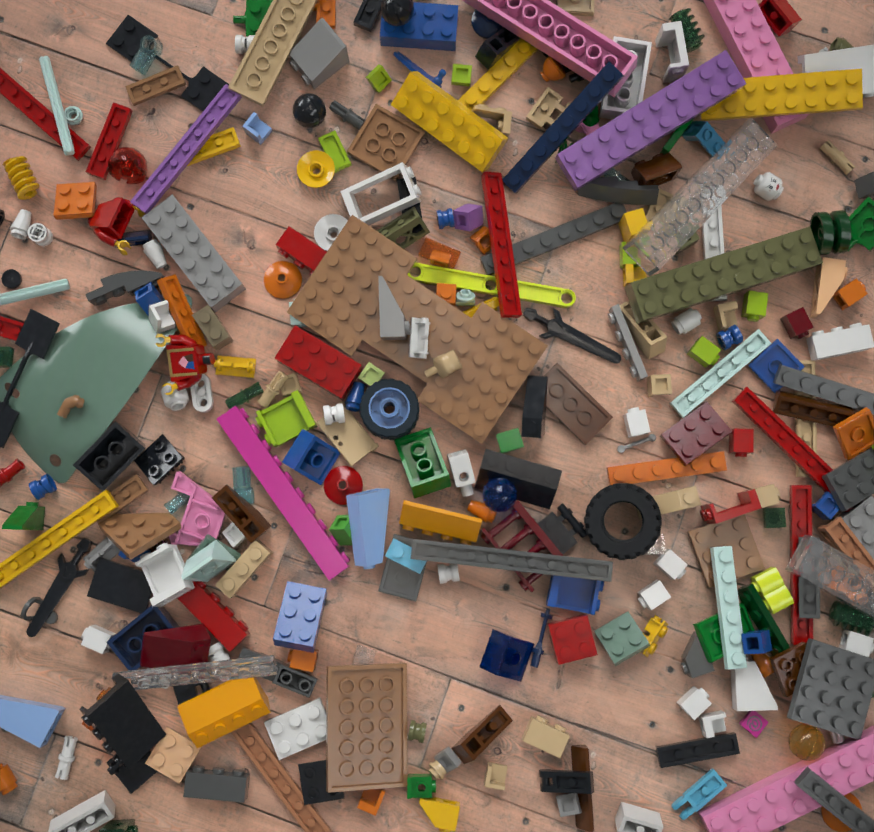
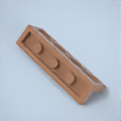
M838 516L827 525L817 527L816 529L829 546L832 547L835 554L855 576V580L859 585L863 584L867 592L874 593V559L844 520Z

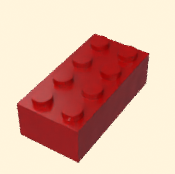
M296 325L275 356L277 362L344 401L353 383L363 370L360 363Z

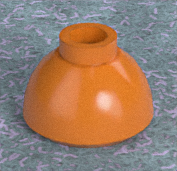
M548 56L544 61L543 71L540 73L542 78L546 82L549 80L559 81L565 78L566 73L559 62Z

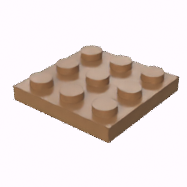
M375 104L348 148L347 154L381 173L402 162L407 165L424 137L425 131ZM401 173L391 177V179L397 181Z
M745 514L717 524H707L687 531L707 588L715 586L710 552L712 547L732 546L736 579L765 569Z

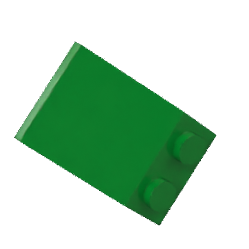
M431 427L394 440L414 499L451 486L448 470Z

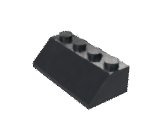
M485 449L474 488L550 509L562 470Z

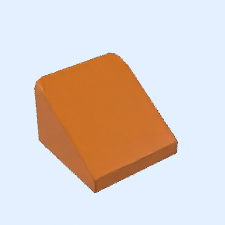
M483 226L471 235L470 239L484 255L491 250L489 228Z
M433 250L430 255V264L445 268L449 267L451 254Z

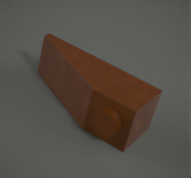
M225 485L212 497L250 543L258 539L271 527L262 514L230 486Z
M499 705L466 733L451 749L464 764L474 761L513 720Z

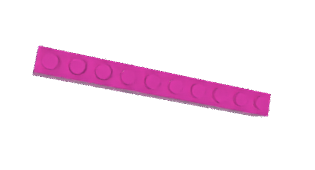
M235 405L216 420L327 579H333L350 567L348 564L350 561L349 557L344 551L341 553L336 546L339 543L333 535L329 537L325 531L328 529L322 519L317 520L314 515L316 511L310 503L306 504L303 500L305 495L299 487L295 488L291 483L294 479L288 471L284 473L280 467L283 465L277 455L273 457L269 450L272 448L265 439L261 440L258 435L260 431L254 423L252 425L247 420L249 415L243 407L240 409Z

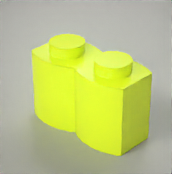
M769 567L750 577L771 614H775L794 604L793 598L776 567Z

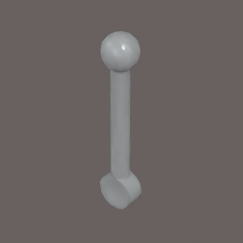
M650 434L649 437L631 444L620 445L617 447V451L623 453L628 448L647 441H655L656 436Z

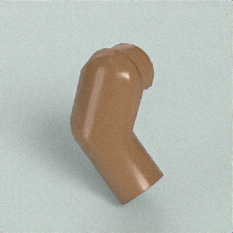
M78 395L66 398L57 415L67 418L71 408H82L85 400Z

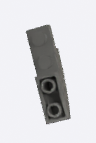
M154 271L122 272L100 279L103 287L85 295L93 305H102L113 296L120 297L124 295L125 291L131 296H135L137 290L150 282L155 288H158L157 280L165 276Z
M246 647L242 648L235 663V667L244 671L251 670L254 675L270 680L273 684L309 698L318 680L302 670L290 668V665L264 653L260 654Z

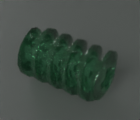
M691 8L682 9L669 18L671 22H682L687 53L701 47L703 44L701 40L705 37L704 34L698 36L701 28H694L698 25V22H691L695 16H688L692 11Z
M835 601L829 611V620L833 619L834 626H838L841 622L842 629L849 625V631H853L856 627L857 633L861 634L864 629V635H870L874 628V613L869 610L865 611L863 608L857 609L856 606H849L847 603L842 604L840 601Z

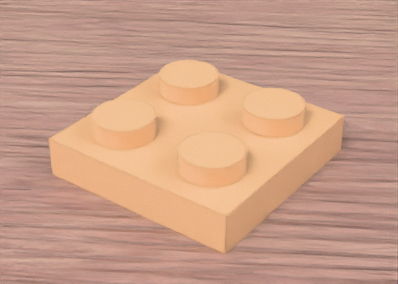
M166 727V735L156 744L145 764L180 784L202 747L197 749L192 740Z

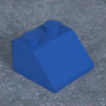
M302 429L282 463L322 485L339 457L340 452L320 438Z

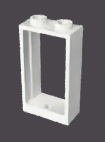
M403 162L340 191L350 217L354 215L367 225H371L421 202L419 196L422 195L419 186L413 182L412 178L415 176L411 167H407ZM402 173L410 196L362 217L354 194Z

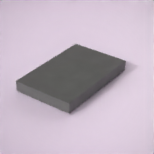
M397 534L393 535L394 539L412 547V538ZM387 558L378 591L416 602L427 561L419 574Z

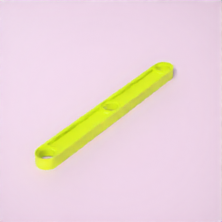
M415 263L412 267L420 269L421 273L418 277L411 276L410 271L407 274L419 283L436 286L437 283L456 284V289L459 290L469 289L476 293L498 296L497 285L494 290H488L485 286L486 282L490 280L496 283L495 276ZM517 280L519 297L522 301L569 308L576 300V295L572 290ZM569 294L572 297V302L569 304L562 302L561 296Z

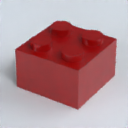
M582 614L547 623L555 660L558 665L598 655L588 615Z

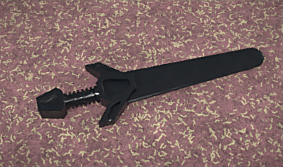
M553 308L555 319L548 320L545 317L543 318V316H539L536 309H525L523 316L530 322L536 320L542 325H546L548 332L539 335V337L543 339L558 337L612 363L617 364L621 361L619 353L564 323L558 310Z
M84 538L77 544L78 551L73 556L72 561L66 563L63 553L58 557L59 573L27 628L26 633L29 637H35L72 581L75 578L85 576L89 569L79 571L77 566L85 552H90L92 541Z

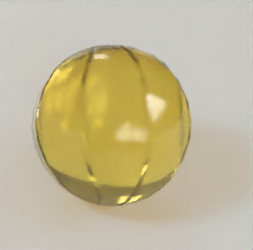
M801 724L796 726L789 734V748L801 760L813 761L819 758L825 750L824 735L815 726Z

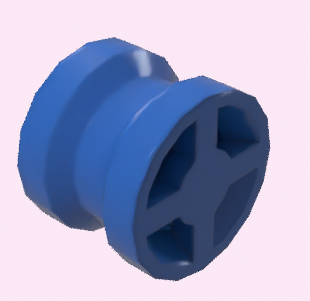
M448 208L446 211L436 210L439 229H443L446 226L455 227L452 208Z

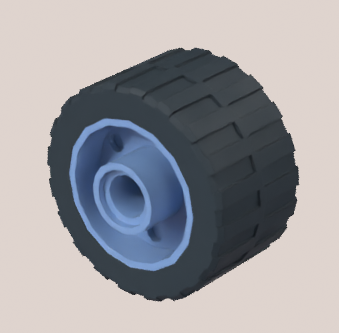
M391 378L382 379L381 381L374 382L362 395L360 415L366 428L376 437L378 436L384 440H395L408 435L415 428L419 419L420 408L416 394L408 384L406 385L403 381ZM388 406L395 407L394 412L390 414L386 413L385 409Z

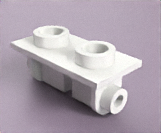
M411 317L409 357L427 359V354H429L427 352L429 325L431 324L429 318Z

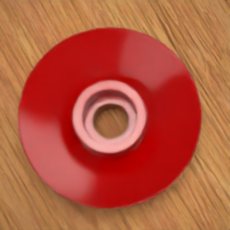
M338 466L332 469L324 480V491L327 497L332 502L340 505H347L346 495L362 492L363 481L360 474L349 466ZM342 481L346 482V487L344 489H341L339 487V484Z

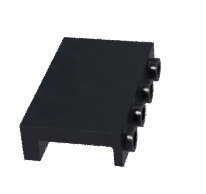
M118 673L112 678L116 685L89 709L82 706L79 710L83 714L81 719L85 724L94 728L91 731L98 740H103V748L109 754L113 753L112 760L119 767L123 765L129 770L166 733L129 680Z

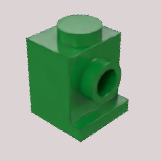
M408 774L407 799L432 798V793H436V780H432V775ZM423 784L426 788L425 790H419L418 786Z

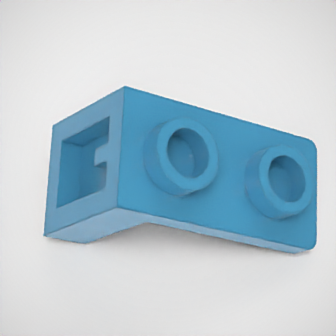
M692 121L682 135L686 141H698L715 161H718L728 148V145L707 121Z

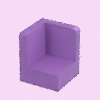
M465 204L453 210L455 229L471 231L484 223L481 205Z

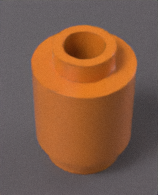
M1 763L0 792L2 795H5L18 787L16 783L17 779L9 765L3 766Z

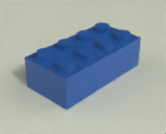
M413 2L414 13L411 20L407 24L398 27L388 24L381 15V46L456 51L458 5Z

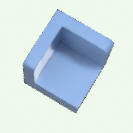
M255 112L243 124L245 133L260 145L272 132V128L261 121Z

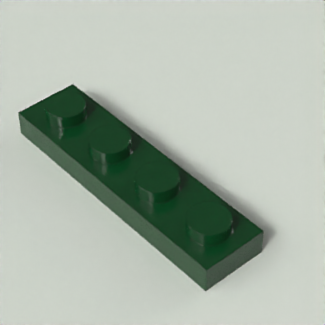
M753 583L738 588L740 601L745 605L750 618L754 621L758 630H769L772 645L771 654L775 656L789 649V644Z

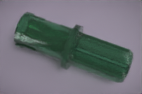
M256 382L244 390L240 389L241 392L226 399L225 403L231 409L235 405L239 406L246 401L249 403V400L262 394L264 391L259 382Z

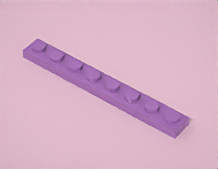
M225 84L130 202L145 214L151 211L241 100L242 96L229 90L228 85Z

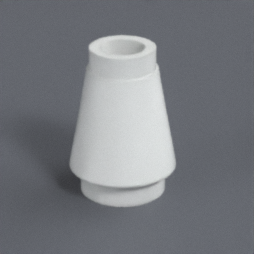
M24 209L20 210L10 227V234L13 237L22 240L26 239L31 222V212Z
M157 239L142 245L144 248L143 252L157 269L167 265L161 243H158Z

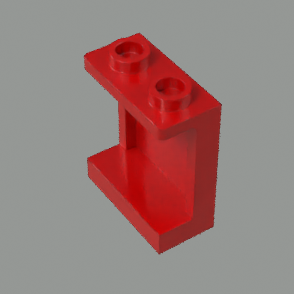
M751 489L737 493L741 504L720 512H716L713 503L701 505L700 515L702 520L706 521L707 524H717L761 509L756 490Z

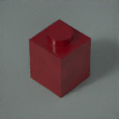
M804 307L780 318L790 339L796 336L798 339L809 335L808 331L814 328Z

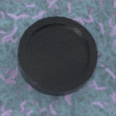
M9 269L3 273L1 280L5 287L15 289L21 284L22 276L18 271Z

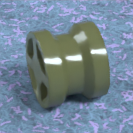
M411 720L407 740L412 741L414 739L418 740L419 743H423L427 723L422 722L419 724L415 720Z

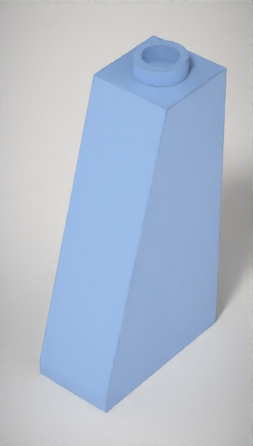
M375 488L346 495L355 566H362L363 569H373L376 564L383 563L390 489Z
M0 695V727L41 748L47 745L65 707Z

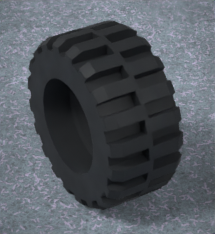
M617 483L601 489L593 496L586 508L584 523L589 541L601 554L604 553L612 559L625 560L635 559L640 555H644L655 545L661 532L662 518L659 506L650 493L633 484ZM616 503H630L641 513V530L631 539H616L605 528V514Z

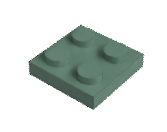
M628 611L594 631L615 666L650 647L648 640Z

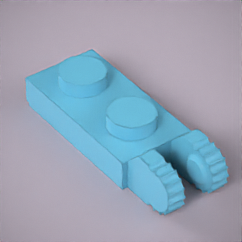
M712 768L682 794L683 796L677 798L671 807L677 810L688 801L691 806L684 809L679 815L682 820H685L695 811L698 812L727 787V784Z

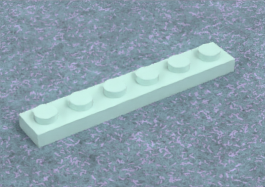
M760 329L756 330L669 404L681 418L685 417L772 343Z
M732 546L712 547L710 552L724 666L726 670L747 668L746 654H744L741 636L743 630Z

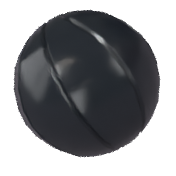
M382 0L380 6L381 15L392 26L405 25L413 16L414 3L412 0Z
M303 94L293 104V115L296 122L301 126L314 128L324 121L326 107L323 100L317 95Z

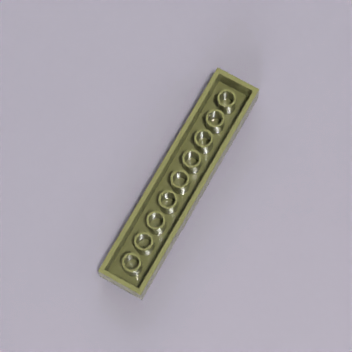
M806 227L631 282L624 288L636 323L639 324L812 269L823 262L810 227Z

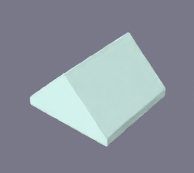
M215 540L186 560L181 575L182 580L208 582L233 565L236 559Z

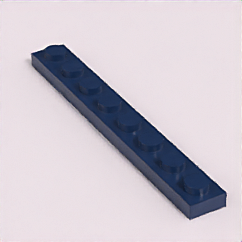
M609 61L502 179L503 182L517 194L624 75Z

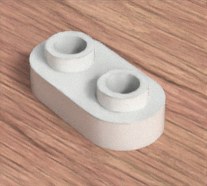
M202 374V378L190 388L194 408L204 413L212 409L214 401L211 381L209 377ZM200 381H204L203 387L198 386ZM202 400H207L205 406H201Z

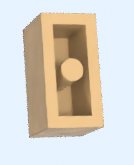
M537 715L536 718L531 716L522 736L523 742L561 758L570 737L568 732H566L567 728L557 723L555 726L548 724V719Z

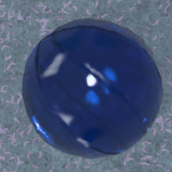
M494 478L488 481L483 488V502L491 511L498 513L506 512L516 502V488L508 479Z

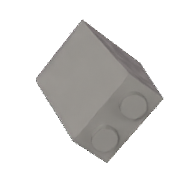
M323 17L289 54L291 60L289 63L295 71L299 70L307 86L310 84L314 89L349 63L347 46Z

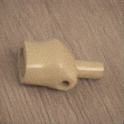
M451 350L433 358L434 366L425 370L424 373L427 378L437 373L440 377L445 378L461 369L462 365L455 351Z

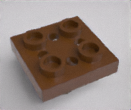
M801 642L769 658L782 695L785 697L791 696L794 692L807 645L805 642Z

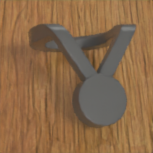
M40 597L29 599L21 611V618L32 620L34 616H26L27 610L35 602L41 605L43 600ZM52 611L46 623H56L58 614Z

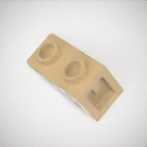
M478 104L473 107L471 111L478 116L498 120L496 129L505 136H509L512 119L511 111H506L505 108L501 107L489 108L485 104Z

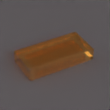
M426 237L418 256L430 261V255L433 250L450 253L451 260L447 268L454 269L461 252Z

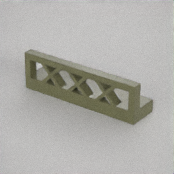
M415 207L377 230L394 243L398 237L406 236L405 241L401 244L395 243L403 249L430 233ZM421 224L423 230L418 233H412L413 228Z

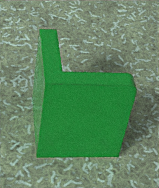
M519 428L496 435L500 453L505 454L524 447Z

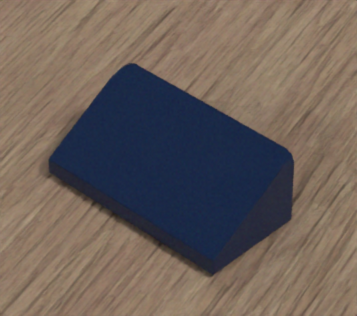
M151 230L124 232L122 238L118 239V241L126 240L130 246L143 245L152 240Z

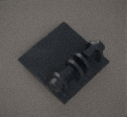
M162 434L134 461L155 486L158 483L161 484L167 475H171L169 471L174 472V467L177 468L182 464L185 457L178 453L164 434Z
M150 750L129 770L123 765L119 767L112 758L106 762L109 766L107 769L109 774H115L131 794L157 772V770L145 764L151 754Z
M326 760L298 764L304 805L344 799V792L328 793L326 791Z

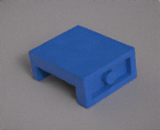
M551 575L546 605L595 615V611H599L600 608L598 595L599 591L602 592L604 581Z

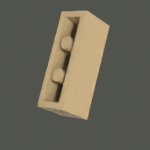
M254 540L215 586L227 597H235L274 552L260 540Z

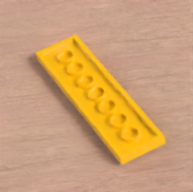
M862 69L744 78L747 84L741 90L701 114V121L862 110Z

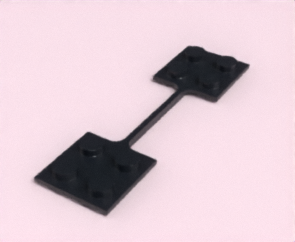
M130 15L126 16L106 42L107 46L135 65L138 64L145 54H150L167 67H174L151 51V45L158 35ZM203 66L193 78L182 73L183 77L189 81V85L181 97L201 111H204L225 84L229 86V84Z
M30 309L15 342L16 345L25 350V354L4 401L0 402L1 448L5 447L19 416V412L9 406V400L27 360L32 354L42 359L45 358L60 325L59 322L33 309Z

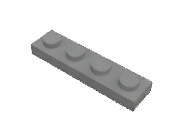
M619 304L612 306L608 313L609 321L616 327V338L618 342H622L624 358L629 360L631 365L629 367L630 373L633 378L636 377L638 382L648 377Z

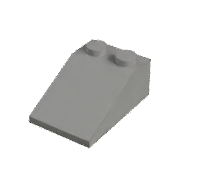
M378 276L380 338L382 340H407V335H410V323L406 321L383 276Z

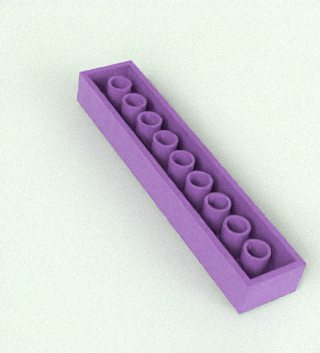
M727 50L564 149L556 155L555 159L574 191H577L741 90L747 83Z

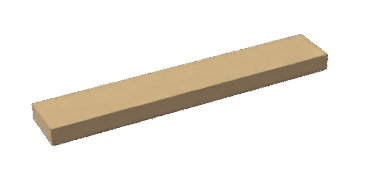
M799 360L805 366L801 371L815 375V361ZM794 390V394L816 399V396ZM795 418V433L817 454L816 423ZM795 463L796 477H809Z

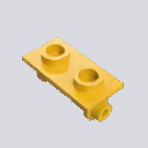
M217 356V360L214 363L216 375L254 378L256 359Z
M656 615L650 618L644 628L650 633L649 636L644 634L650 644V647L644 649L642 653L646 657L656 651L657 641L660 637L663 638L668 631V623L665 620L660 623L662 619Z

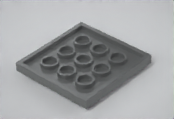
M808 638L787 718L858 740L861 739L874 691V659Z

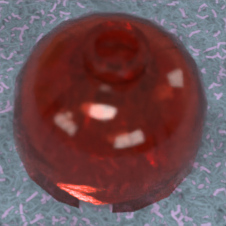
M121 147L112 153L108 161L107 171L118 181L124 179L128 180L127 184H139L144 181L147 175V160L135 148Z

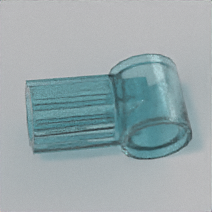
M150 35L144 36L140 41V48L130 66L145 75L155 57L161 54L163 50L162 42ZM153 41L154 48L150 50L149 44Z
M250 467L232 468L233 490L253 505L254 490L251 487Z

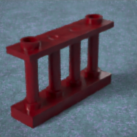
M518 500L511 505L513 508L511 510L512 513L489 532L485 528L481 529L483 533L481 538L487 545L491 543L494 548L510 550L526 536L534 534L538 538L537 544L527 552L538 553L541 550L547 549L551 555L563 556ZM521 518L525 522L524 529L500 547L493 538L513 521ZM514 571L520 578L518 583L525 592L527 590L533 592L534 588L531 584L543 575L532 573L525 578L520 571Z

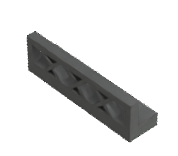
M798 537L799 618L820 619V538Z

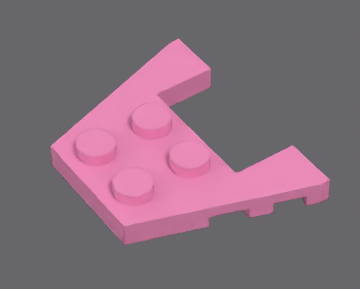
M177 471L171 489L190 495L181 522L182 528L169 536L171 544L198 546L207 534L218 539L226 514L212 499V495L184 473Z

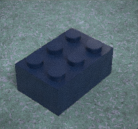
M151 605L108 640L107 644L132 674L142 668L140 666L144 632L177 628L179 625L164 606L152 607Z

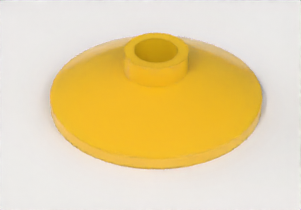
M313 150L305 153L299 159L297 174L300 181L306 186L321 188L333 179L335 165L327 153ZM315 169L320 170L318 174L313 173Z

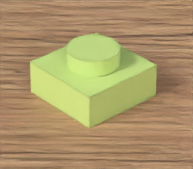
M368 362L358 376V379L371 386L374 382L380 381L385 372Z

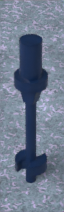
M546 608L545 613L541 612V617H544L539 641L535 648H532L533 657L530 665L532 667L538 668L541 654H544L542 641L547 621L553 617V615L549 614L550 608Z

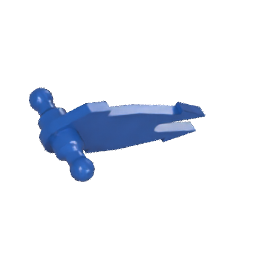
M399 51L398 53L394 52L393 55L410 71L420 72L442 88V79L446 75L444 69L439 71L438 76H430L422 68L409 60L408 57Z

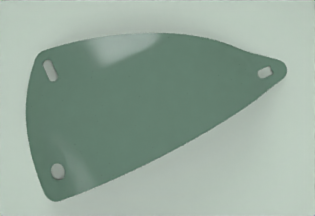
M185 294L190 307H192L191 297ZM138 303L122 305L96 313L56 333L44 359L34 354L29 356L15 387L20 392L18 398L11 396L9 400V406L19 412L11 432L30 458L58 483H65L69 480L76 470L73 464L106 431L166 347V345L158 347L155 344L162 343L164 338L155 337L157 334L149 321V316ZM176 323L174 329L159 334H163L165 337L174 335L178 329ZM22 358L0 377V402L4 401L8 392L5 389V384L12 383ZM78 395L85 400L82 408H71L67 418L57 415L66 398ZM52 454L60 457V466L57 467L51 464L50 456Z

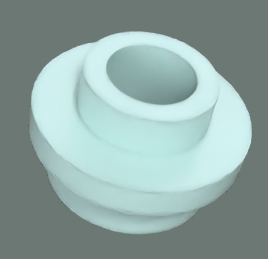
M69 106L64 111L69 125H78L83 119L82 111L76 106ZM73 114H77L74 119H71Z

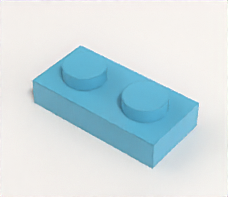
M394 538L385 554V557L419 574L426 563L425 560L411 559L412 547Z

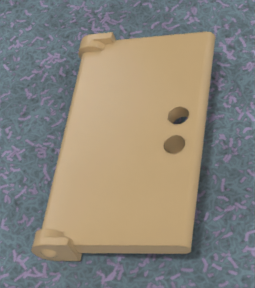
M341 401L338 404H343L345 423L333 422L331 425H325L324 417H322L316 424L352 467L369 452L377 449L379 445L374 442L353 414L346 409L345 403Z

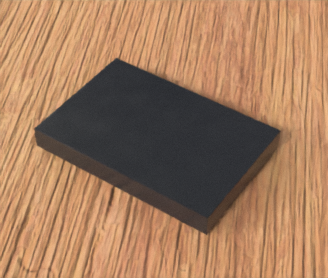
M99 558L87 596L143 613L148 607L152 591L142 570Z

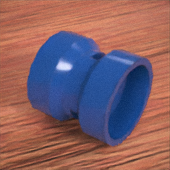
M736 325L730 326L726 331L722 330L716 333L718 343L723 350L731 348L733 344L743 342L742 333Z
M48 473L41 476L40 480H34L29 483L30 491L37 500L45 497V494L53 493L57 490L53 478Z

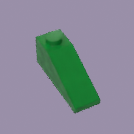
M26 502V506H18L2 524V529L44 530L45 507L38 506L39 502Z

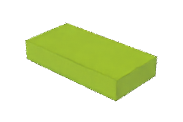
M335 130L318 138L324 152L334 162L335 173L352 166Z

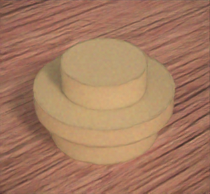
M437 760L433 763L430 762V769L428 770L435 779L440 778L443 780L444 775L447 773L444 767Z

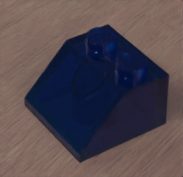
M493 629L482 657L480 668L497 676L521 682L534 643Z

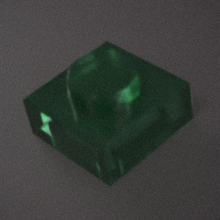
M0 347V368L12 367L14 348Z
M763 508L764 528L786 527L785 508Z

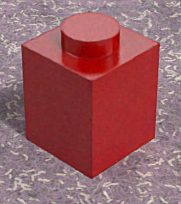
M731 429L732 432L729 434V453L735 454V457H747V454L753 453L754 429Z

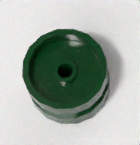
M832 211L830 214L828 212H815L811 217L809 227L812 230L820 255H827L830 251L834 254L847 252L851 242V223L846 211Z

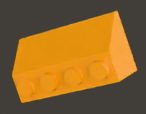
M407 500L403 501L399 524L403 525L402 529L414 531V528L422 529V534L433 536V533L441 534L442 539L451 541L455 537L460 539V543L471 545L472 542L476 543L482 523L481 518Z
M251 670L177 705L186 732L197 749L271 713L269 699Z

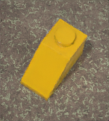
M436 797L419 798V804L435 828H439L441 832L456 831L460 802Z

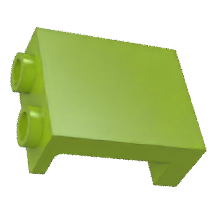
M298 390L292 392L291 396L266 409L256 411L258 417L255 419L260 428L264 427L267 433L264 435L269 445L272 444L276 448L298 437L302 429L309 431L317 427L311 412Z

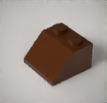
M660 153L653 156L652 160H641L635 163L631 174L634 181H638V186H659L674 180L682 169V165L670 153L665 155Z

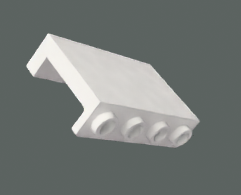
M874 45L797 56L798 64L802 63L803 73L862 69L863 98L874 96Z

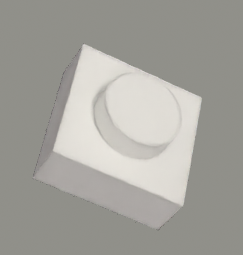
M233 522L222 532L233 548L238 547L246 539Z

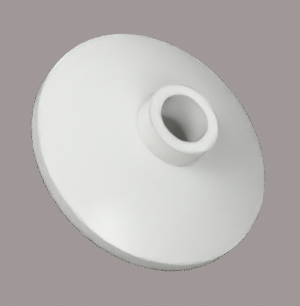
M329 214L322 217L314 229V237L319 247L328 251L337 238H332L330 236L331 233L336 232L338 236L348 220L337 214Z

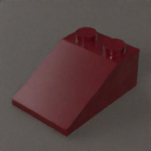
M204 624L144 632L140 666L180 673L204 671L207 668L211 637Z

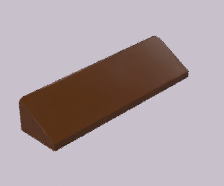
M779 390L775 393L772 409L775 414L832 427L855 414L851 407Z
M572 745V770L590 771L588 747L586 745ZM578 793L582 813L575 814L576 827L593 832L592 794Z

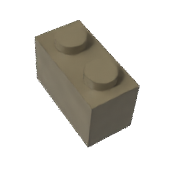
M209 305L192 315L212 347L217 351L234 341L215 311Z

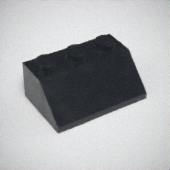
M115 421L84 452L73 466L99 489L104 491L145 449V444Z

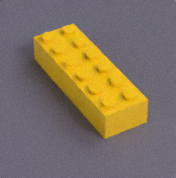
M411 71L391 103V106L481 172L487 171L509 139L418 71Z

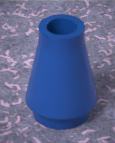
M360 382L353 383V387L345 401L347 410L360 412V403L364 394L365 384Z

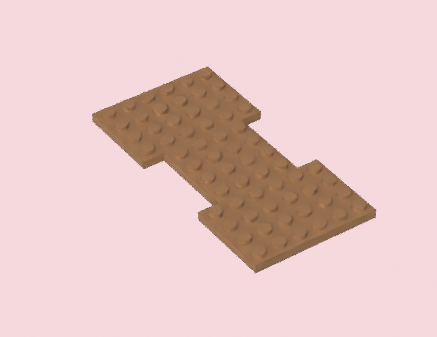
M352 215L287 313L351 356H353L362 341H365L427 383L417 398L420 403L482 444L548 345L509 319L501 318L500 313L484 302L481 303L473 317H469L407 275L417 261L415 256ZM378 276H383L406 321H409L410 329L411 317L429 318L431 324L429 325L427 351L429 354H427V359L409 357L410 335H407V340H382L380 338ZM454 350L462 368L445 378L440 377L438 373L427 378L424 371L434 366L433 358Z

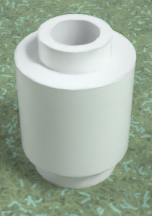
M689 308L675 317L671 324L678 335L686 334L701 324L700 320L702 317L698 310Z

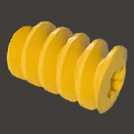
M25 156L9 158L2 164L20 200L33 198L37 194L36 190L40 187L38 183H35L36 177L32 176L34 172L28 170L30 164L26 163L27 158Z

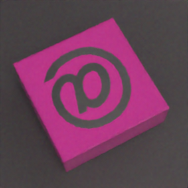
M749 711L739 724L757 738L769 722L756 711Z

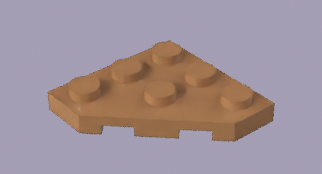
M170 513L115 514L98 524L100 530L130 560L182 528L181 523Z

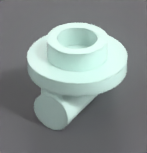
M462 289L457 292L456 306H475V294L469 289Z

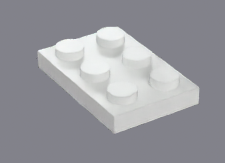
M317 698L264 722L279 760L326 740V710L321 698Z

